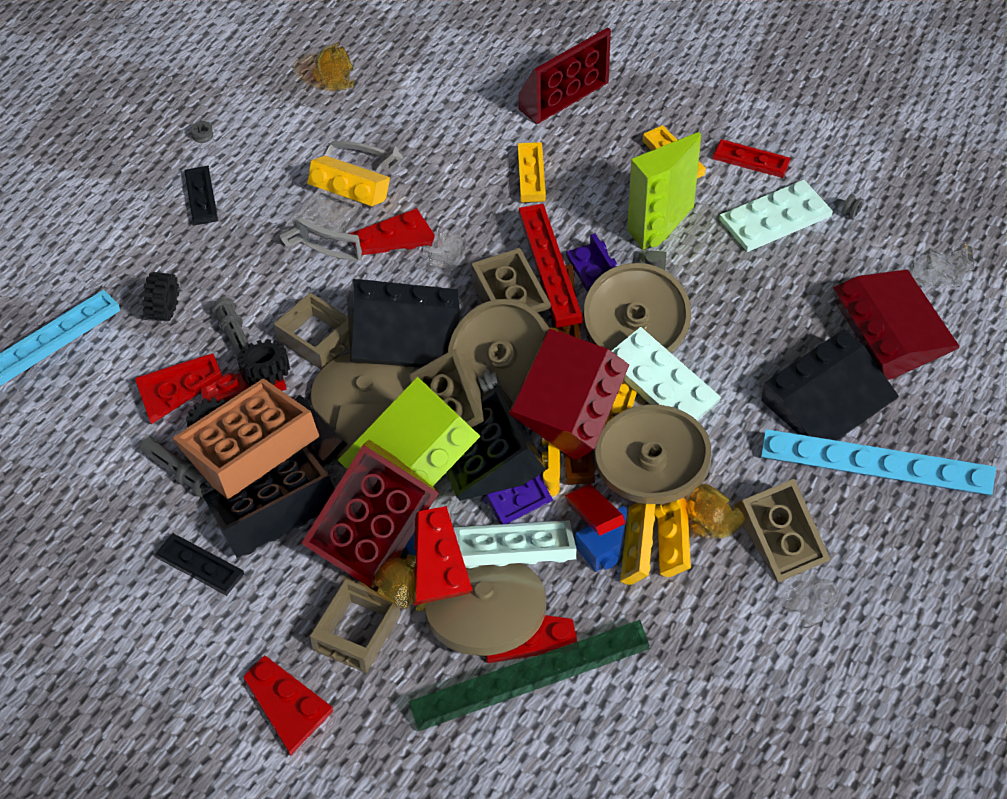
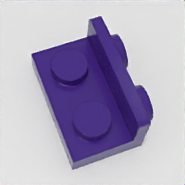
M596 233L590 234V244L566 251L567 259L573 265L574 271L587 292L602 274L618 266L615 259H611L608 255L605 242L600 241Z
M540 474L523 486L490 493L482 499L485 504L489 503L500 525L509 524L553 501Z

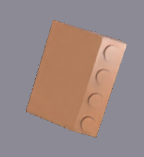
M263 378L172 439L210 485L229 499L317 439L319 434L311 411Z

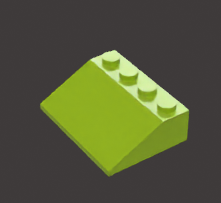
M699 132L631 159L627 231L642 249L659 246L694 207L701 134Z
M417 377L338 461L348 469L362 445L370 440L394 455L431 486H434L475 443L480 435Z

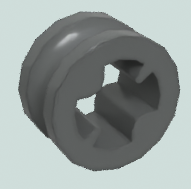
M199 121L191 127L194 141L205 143L213 138L214 133L209 122Z
M850 194L842 207L841 214L844 216L849 214L850 218L854 219L861 211L864 199H856L854 194Z

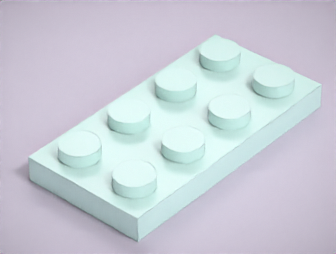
M802 180L722 213L719 220L741 246L749 252L832 216L833 211L805 180Z
M642 327L612 350L613 353L630 364L624 381L650 405L674 407L688 413L698 421L721 399L714 390Z
M570 520L454 527L466 568H475L479 565L505 566L510 563L536 564L542 561L560 563L576 559V546Z

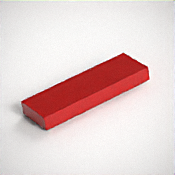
M720 139L713 154L714 160L780 178L784 177L791 160L787 156Z
M591 484L565 495L569 506L600 536L625 524L623 514Z

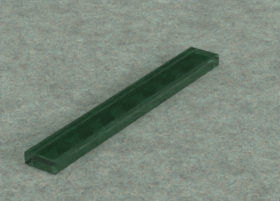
M641 620L410 700L408 704L419 732L651 648Z

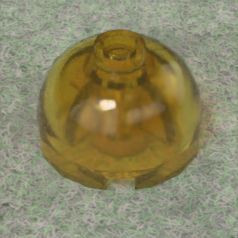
M339 42L323 48L317 54L315 68H313L316 81H321L324 87L333 91H343L355 86L354 79L349 80V72L353 70L351 60L343 46L338 47Z
M701 483L688 499L686 506L687 516L693 523L690 528L701 538L707 535L713 539H724L734 534L746 520L737 507L732 511L731 506L728 504L730 500L706 483L704 485Z
M407 555L406 558L395 557L388 559L377 571L371 587L378 586L377 594L398 606L407 608L409 603L413 604L416 556ZM428 603L417 605L415 611H424Z

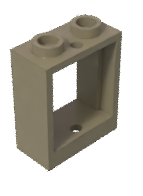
M312 293L297 301L294 307L280 316L273 324L277 341L321 370L350 347L348 316ZM312 316L335 329L316 347L293 333Z
M345 579L310 635L313 651L367 674L401 616L399 601L389 593L381 594L370 589L362 582H352ZM351 602L384 615L382 622L366 648L332 634Z

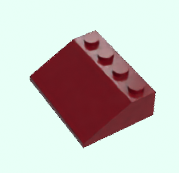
M607 27L533 69L518 94L519 110L535 124H539L608 84L611 29Z
M908 269L856 276L833 287L836 305L860 343L867 349L887 380L899 377L959 349V344Z
M549 328L543 337L508 414L576 461L594 450L630 364L607 348Z
M368 440L362 445L301 544L377 591L415 532L416 514L418 511L429 509L438 496L439 491L394 455Z

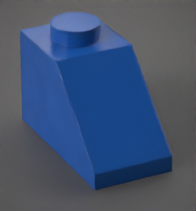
M625 506L618 509L623 514L624 525L601 536L590 526L576 533V549L595 572L602 568L605 570L612 568L620 558L627 522V509Z

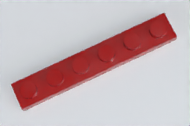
M544 203L519 207V217L544 293L551 304L550 311L556 328L582 323V313Z

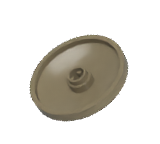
M644 263L623 264L602 274L591 286L584 304V325L591 342L610 351L642 327L673 354L685 340L691 321L690 301L680 282L667 271Z
M511 299L492 300L477 306L463 317L452 334L448 352L457 349L469 357L477 378L483 375V371L487 369L490 373L495 372L500 380L502 390L514 402L549 327L540 314L522 302ZM479 383L480 395L482 398L483 396H485V393Z
M350 352L329 362L318 373L311 390L312 406L336 430L341 405L393 403L412 383L409 374L413 373L414 369L408 366L350 361Z
M653 404L633 407L619 413L603 427L595 448L597 470L604 483L612 491L625 499L643 504L670 503L689 495L705 480L711 465L710 439L704 427L694 417L680 409Z
M510 563L505 566L479 565L475 568H466L473 589L469 594L425 603L427 623L432 634L446 647L460 653L476 656L500 654L524 644L538 631L546 614V596L543 584L539 577L522 563Z

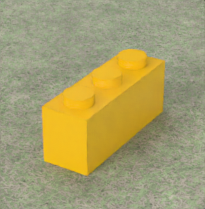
M325 155L311 160L307 184L374 206L384 202L386 199L390 177Z

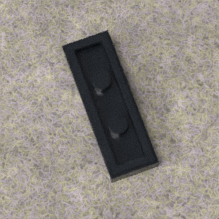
M209 165L185 169L193 225L217 222L218 215Z
M299 394L295 401L311 411L319 437L308 445L329 465L347 443L315 408Z
M174 533L171 534L155 554L157 559L226 596L244 575V570Z

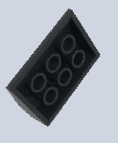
M353 279L347 298L350 361L421 368L448 353L452 334L459 324L458 290Z
M843 329L765 381L761 401L797 434L837 441L899 398V395L864 345Z
M497 386L481 398L484 421L472 427L480 437L447 471L452 488L459 501L523 486L546 470L526 426L508 414L513 402L500 386Z
M304 447L229 499L216 489L202 496L236 558L253 553L256 548L267 542L279 539L284 533L294 528L304 526L309 520L318 516L335 488L323 467L309 449Z

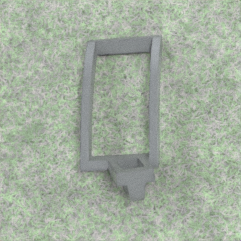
M348 141L331 142L323 156H330L334 148L361 150L379 155L381 158L374 170L356 165L376 173H380L381 169L391 171L403 158L396 146L387 152L370 145Z
M303 217L296 219V225L280 233V238L286 247L302 242L313 250L328 256L351 261L362 260V249L358 235L331 231L317 226ZM308 230L335 240L355 242L356 255L335 252L311 242ZM298 233L301 234V235H298V236H296V237H294V238L288 240L289 237H291V236H293V235H295V234H298Z

